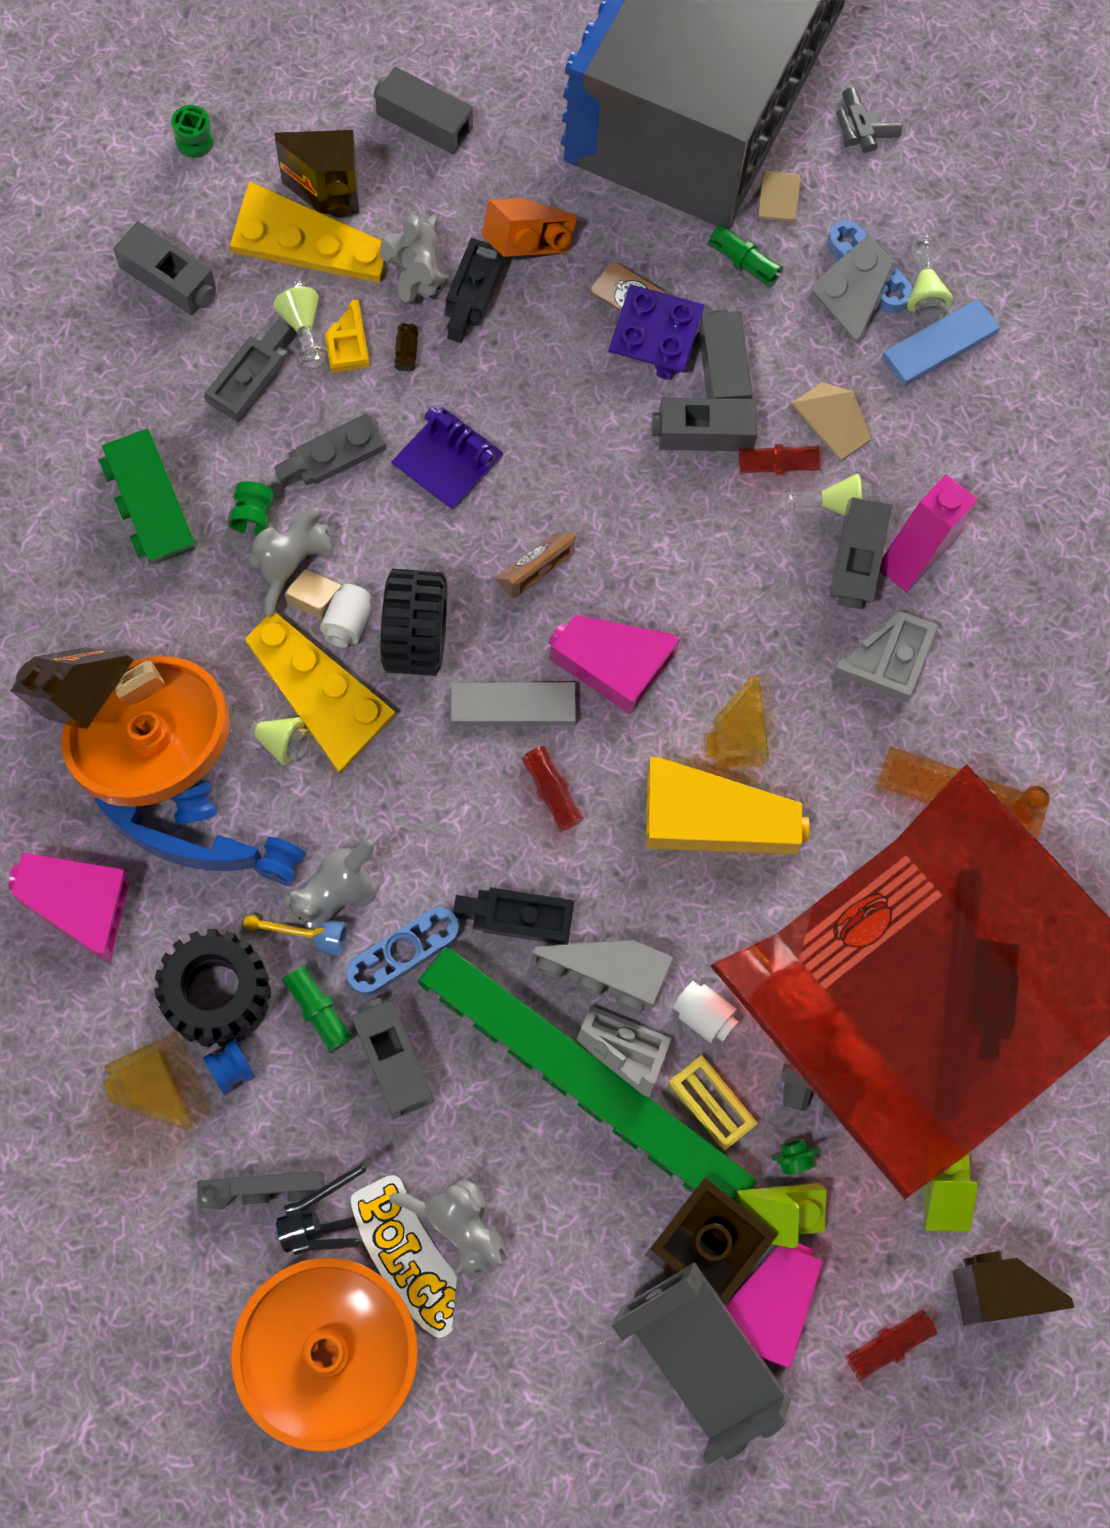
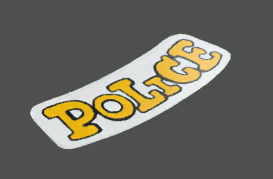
M394 1175L386 1176L356 1191L351 1196L352 1211L360 1235L381 1276L399 1293L412 1318L434 1337H445L452 1331L457 1276L433 1244L416 1213L390 1202V1195L394 1193H407L400 1178Z

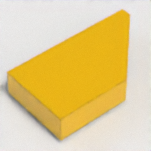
M356 299L351 301L348 305V310L325 333L331 373L370 368L359 300Z

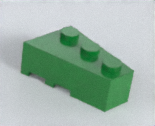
M149 428L101 445L105 457L99 458L98 461L107 482L115 480L121 495L114 497L122 520L131 518L137 533L129 535L138 559L146 556L149 564L152 565L196 548Z

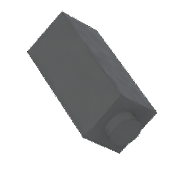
M396 66L387 78H381L375 87L373 97L376 100L378 116L453 155L473 128V106Z
M137 221L113 247L119 268L191 316L200 307L205 308L212 302L216 292L212 269L141 222Z
M715 310L708 314H702L698 334L707 398L752 399L753 393L741 311Z
M661 397L659 412H652L651 436H659V450L753 452L758 436L757 399Z
M854 497L848 500L829 595L839 598L837 605L862 609L863 603L869 604L874 602L892 510L891 504Z
M377 998L357 1008L358 1014L351 1016L393 1120L433 1103V1095L393 1000L390 999L383 1002L381 998Z

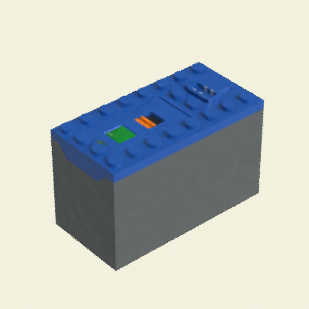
M601 0L598 18L595 22L589 21L583 33L580 50L578 52L572 51L565 67V74L569 75V80L563 98L567 100V106L562 117V122L566 124L561 138V145L565 147L564 161L715 226L722 224L729 230L845 6L846 0Z

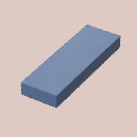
M976 299L883 352L882 359L903 387L998 334L1000 326L980 300Z

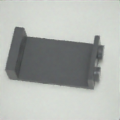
M695 1262L621 1306L611 1326L622 1341L633 1334L638 1336L709 1438L703 1455L707 1464L721 1457L729 1460L741 1453L749 1441L760 1435L763 1438H768L785 1425V1418L791 1399Z

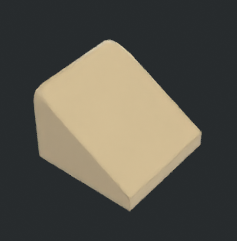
M763 172L759 193L758 219L796 222L801 179L799 174Z
M305 569L285 593L286 602L290 606L323 620L334 592L340 590L342 585Z
M146 660L126 672L116 685L115 691L119 699L128 705H133L164 687L165 682L151 660Z

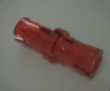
M774 444L773 448H739V474L775 472V476H782L784 472L819 471V445L783 447V444Z
M541 746L526 753L522 757V761L538 789L536 794L539 800H544L559 831L563 832L580 824L584 818L567 789L569 783L556 770L546 747Z
M923 1309L918 1310L915 1314L890 1329L887 1327L877 1331L879 1336L845 1355V1359L852 1372L856 1371L858 1381L862 1382L865 1378L892 1361L898 1364L905 1359V1353L937 1335L933 1322L929 1316L925 1318L926 1312Z

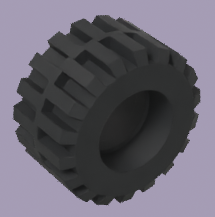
M392 568L388 575L383 597L380 640L381 663L386 673L436 676L441 669L447 619V580L443 572Z
M207 929V935L201 936L198 931L190 933L191 940L183 944L179 939L173 944L176 951L172 955L165 952L161 959L164 965L163 970H156L155 980L158 983V987L154 988L155 998L160 1003L158 1007L175 1031H178L184 1039L191 1043L194 1040L204 1047H210L211 1043H217L219 1047H224L228 1040L234 1038L240 1042L246 1038L244 1033L251 1028L253 1031L257 1029L260 1025L258 1021L260 1015L266 1016L269 1006L266 1002L267 998H271V988L268 983L270 979L267 970L251 944L244 938L240 941L235 933L226 931L225 935H220L217 929ZM214 966H222L233 970L238 977V988L235 996L228 1004L211 1011L197 1009L191 1004L189 988L193 979L201 971Z

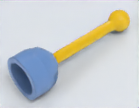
M253 914L247 915L243 920V927L250 932L263 929L312 938L318 950L325 954L340 957L343 953L347 936V923L324 921L315 930L262 921Z

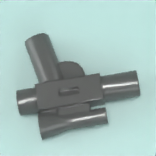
M851 87L843 91L842 96L848 110V116L845 109L838 110L836 115L843 131L844 147L860 144L863 153L876 150L877 144L874 138L901 136V122H881L877 114L866 111L864 103L860 101L856 88Z

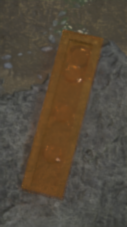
M892 746L887 751L876 787L1033 842H1036L1039 838L1050 801L1049 794L1043 787L1031 786L1023 792Z

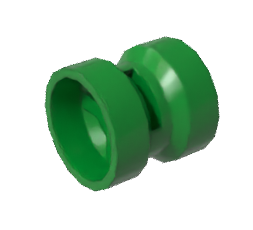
M185 105L177 109L172 115L171 124L178 150L183 155L191 158L203 157L208 154L214 144L208 113L197 105Z
M242 481L237 483L233 493L236 507L232 508L229 512L228 526L237 532L245 533L247 522L256 523L255 535L268 529L270 519L266 513L273 506L274 491L270 487L258 482Z

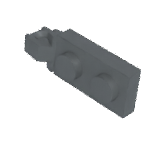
M277 320L264 337L260 334L254 338L250 336L204 393L205 402L238 422L284 364L288 356V352L284 349L293 339L290 327Z
M366 413L296 447V449L288 453L290 458L274 466L276 477L283 488L301 479L305 485L311 483L318 484L385 451L386 444Z
M322 1171L198 1180V1208L223 1210L235 1196H242L243 1205L270 1203V1193L287 1192L288 1201L302 1200L314 1193V1190H319L325 1186V1175Z

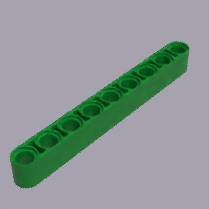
M444 947L417 980L418 984L425 991L428 992L431 989L440 996L439 1001L462 1018L463 1015H466L475 1022L473 1027L495 1044L500 1041L508 1047L507 1053L531 1070L534 1067L544 1075L541 1079L566 1097L567 1094H570L578 1100L577 1106L599 1123L604 1120L614 1128L612 1132L636 1150L640 1147L648 1153L647 1159L669 1176L677 1175L685 1182L683 1186L693 1193L706 1177L736 1201V1190L753 1189L757 1184V1181L738 1164L650 1098L642 1095L605 1064L453 950Z

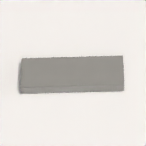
M451 682V726L575 725L576 723L575 682Z

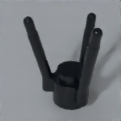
M359 1165L301 1201L284 1206L286 1215L277 1218L276 1228L280 1244L286 1253L293 1251V1254L297 1255L308 1251L353 1248L360 1245L358 1238L317 1240L322 1237V1234L357 1227L355 1217L320 1224L317 1214L315 1212L307 1213L305 1209L366 1172L365 1165Z

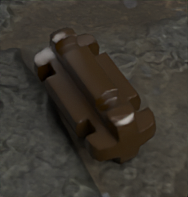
M401 323L397 326L396 357L394 362L395 368L398 371L409 372L416 368L418 327L413 323Z

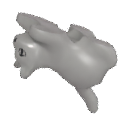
M412 214L404 221V232L398 234L388 233L381 242L380 256L383 260L395 262L400 266L401 274L398 282V294L404 303H412L417 293L425 298H433L444 287L452 284V280L441 273L437 265L438 241L435 232L437 223L435 215H430L425 220H422L418 215Z
M319 507L312 508L299 515L289 524L286 532H278L273 527H270L256 535L252 543L250 565L257 569L262 579L270 585L264 599V613L268 617L274 614L285 582L290 579L299 564L307 556L320 554L327 559L332 557L330 553L333 551L330 528L327 524L318 523L322 514Z
M367 839L353 851L349 848H341L332 851L324 857L317 873L305 883L284 895L283 903L289 907L290 917L296 922H306L304 928L315 930L322 922L330 921L343 906L352 905L357 908L370 903L376 894L377 882L370 878L368 870L363 864L372 854L375 845L374 841Z
M464 1180L458 1181L455 1185L448 1187L446 1191L437 1193L426 1202L404 1193L390 1195L389 1200L391 1203L404 1207L423 1218H427L436 1230L450 1239L458 1248L459 1264L454 1272L456 1276L466 1273L472 1275L488 1274L492 1267L500 1266L502 1261L509 1258L499 1233L482 1220L486 1200L481 1189L474 1183Z

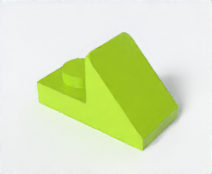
M923 1140L925 1231L970 1232L978 1182L970 1181L969 1141Z
M820 1183L736 1190V1202L778 1235L772 1242L773 1245L797 1248L799 1234L825 1232L827 1189Z

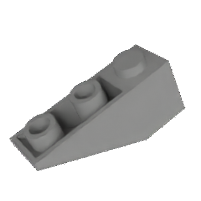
M634 940L535 947L532 952V962L538 964L536 969L540 973L554 979H560L562 975L578 981L576 987L583 992L600 997L602 992L618 998L616 1002L618 1006L636 1014H640L642 1009L651 1012L673 959L672 956Z

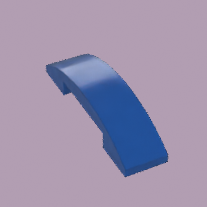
M97 797L94 799L107 820L123 836L141 849L169 862L202 870L234 871L254 868L256 861L262 859L258 848L218 834L210 850L141 826L144 817L138 806H117L108 804Z

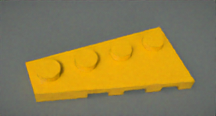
M249 181L229 245L231 253L381 283L386 261L380 256L381 240Z
M275 611L271 617L266 616L245 638L247 646L287 699L294 712L303 720L311 736L324 751L339 775L346 770L396 716L393 709Z

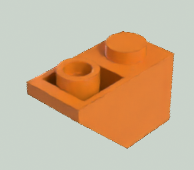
M524 198L489 199L482 236L503 257L567 253L570 250L577 217L573 213Z

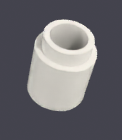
M343 584L340 590L334 592L320 625V630L325 635V640L336 647L346 648L348 645H356L359 642L372 610V605L370 604L372 596L368 591L353 584Z
M692 981L673 1005V1009L680 1014L678 1018L710 1044L714 1043L717 1038L724 1043L739 1024V1021L734 1018L738 1009L706 984L700 986L695 981Z

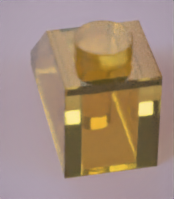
M759 675L749 677L715 716L710 732L704 733L706 758L713 757L714 770L764 766L769 752Z
M154 1042L104 1065L109 1078L103 1081V1085L113 1105L120 1102L121 1106L130 1113L185 1132L195 1128L162 1052Z

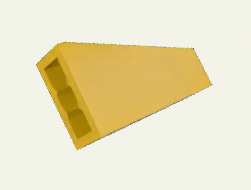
M650 757L647 768L646 849L797 855L802 842H808L809 818L802 817V803L660 757Z

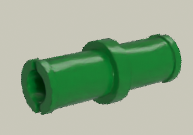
M722 224L713 231L710 236L712 239L708 240V246L716 249L733 261L734 268L739 271L744 269L768 288L777 282L780 277L778 273L783 271V267L759 252L758 246L752 241L745 242Z
M304 965L287 975L282 982L288 987L303 1010L301 1017L305 1023L311 1022L327 1046L328 1052L333 1053L350 1042L353 1036L349 1034L333 1010L334 1002L331 997L323 995Z

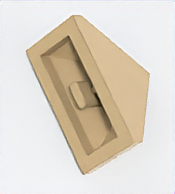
M821 382L791 404L840 461H843L872 439L854 391Z

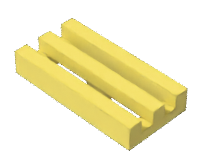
M702 1055L667 1083L722 1152L726 1151L758 1124ZM698 1069L702 1071L744 1124L737 1128L693 1074ZM684 1080L689 1082L728 1130L730 1135L727 1138L724 1137L681 1084Z

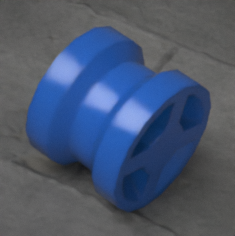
M209 780L198 781L184 792L170 798L175 802L177 808L174 814L176 824L192 823L217 815L216 805L211 803L209 793L212 790Z
M267 837L264 843L266 852L262 859L256 861L253 868L254 871L280 884L293 886L296 879L294 871L297 864L303 863L306 852L288 841L276 837Z
M234 1039L226 1043L225 1049L220 1053H209L203 1057L224 1096L232 1092L234 1085L238 1082H249L256 1078Z

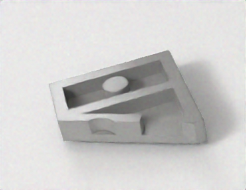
M869 233L810 287L859 343L866 335V326L873 310L876 311L882 299V290L889 283L896 264Z
M899 611L885 622L883 628L866 638L861 646L846 659H841L836 666L834 674L909 701L938 625Z
M591 1006L576 1042L642 1095L650 1097L672 1038Z

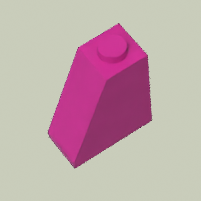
M945 474L921 499L882 557L880 572L907 593L957 540L978 499Z
M575 615L567 626L561 623L556 628L548 643L551 645L550 660L628 714H631L677 653L680 639L674 634Z
M22 852L19 865L14 864L9 875L8 886L12 890L11 894L21 905L102 961L111 962L130 884V878L123 869Z
M799 1243L797 1248L775 1247L740 1285L725 1305L763 1361L783 1369L791 1368L823 1260L812 1257L813 1249Z

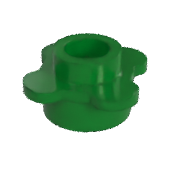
M795 1139L781 1144V1152L772 1154L771 1157L772 1161H777L780 1164L782 1173L789 1175L814 1168L817 1165L814 1155L818 1154L820 1150L819 1147H813L812 1143L806 1144L805 1139Z

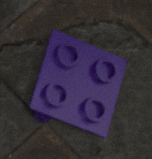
M630 284L608 352L654 364L657 370L656 375L661 379L668 380L677 371L684 373L704 304Z
M433 406L424 417L428 423L391 463L453 510L502 457L503 452L444 407L437 409Z

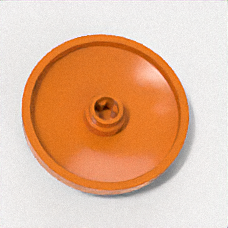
M154 656L133 660L126 672L146 660H151L164 680L165 686L133 705H128L119 699L114 688L87 729L64 724L61 739L63 758L68 770L84 791L92 797H97L112 805L125 807L146 806L177 796L205 776L218 760L226 744L230 728V713L227 701L217 682L199 665L185 659L169 656Z
M317 1258L290 1265L270 1277L257 1289L245 1305L234 1331L231 1348L233 1381L238 1396L248 1414L258 1426L273 1438L286 1445L308 1451H334L348 1448L371 1438L381 1431L395 1417L405 1403L412 1388L418 1364V1340L415 1325L399 1293L387 1280L372 1269L359 1263L339 1258Z

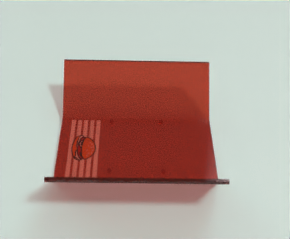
M967 764L961 768L895 841L781 931L710 966L904 1200L962 1160L1110 1036V918Z

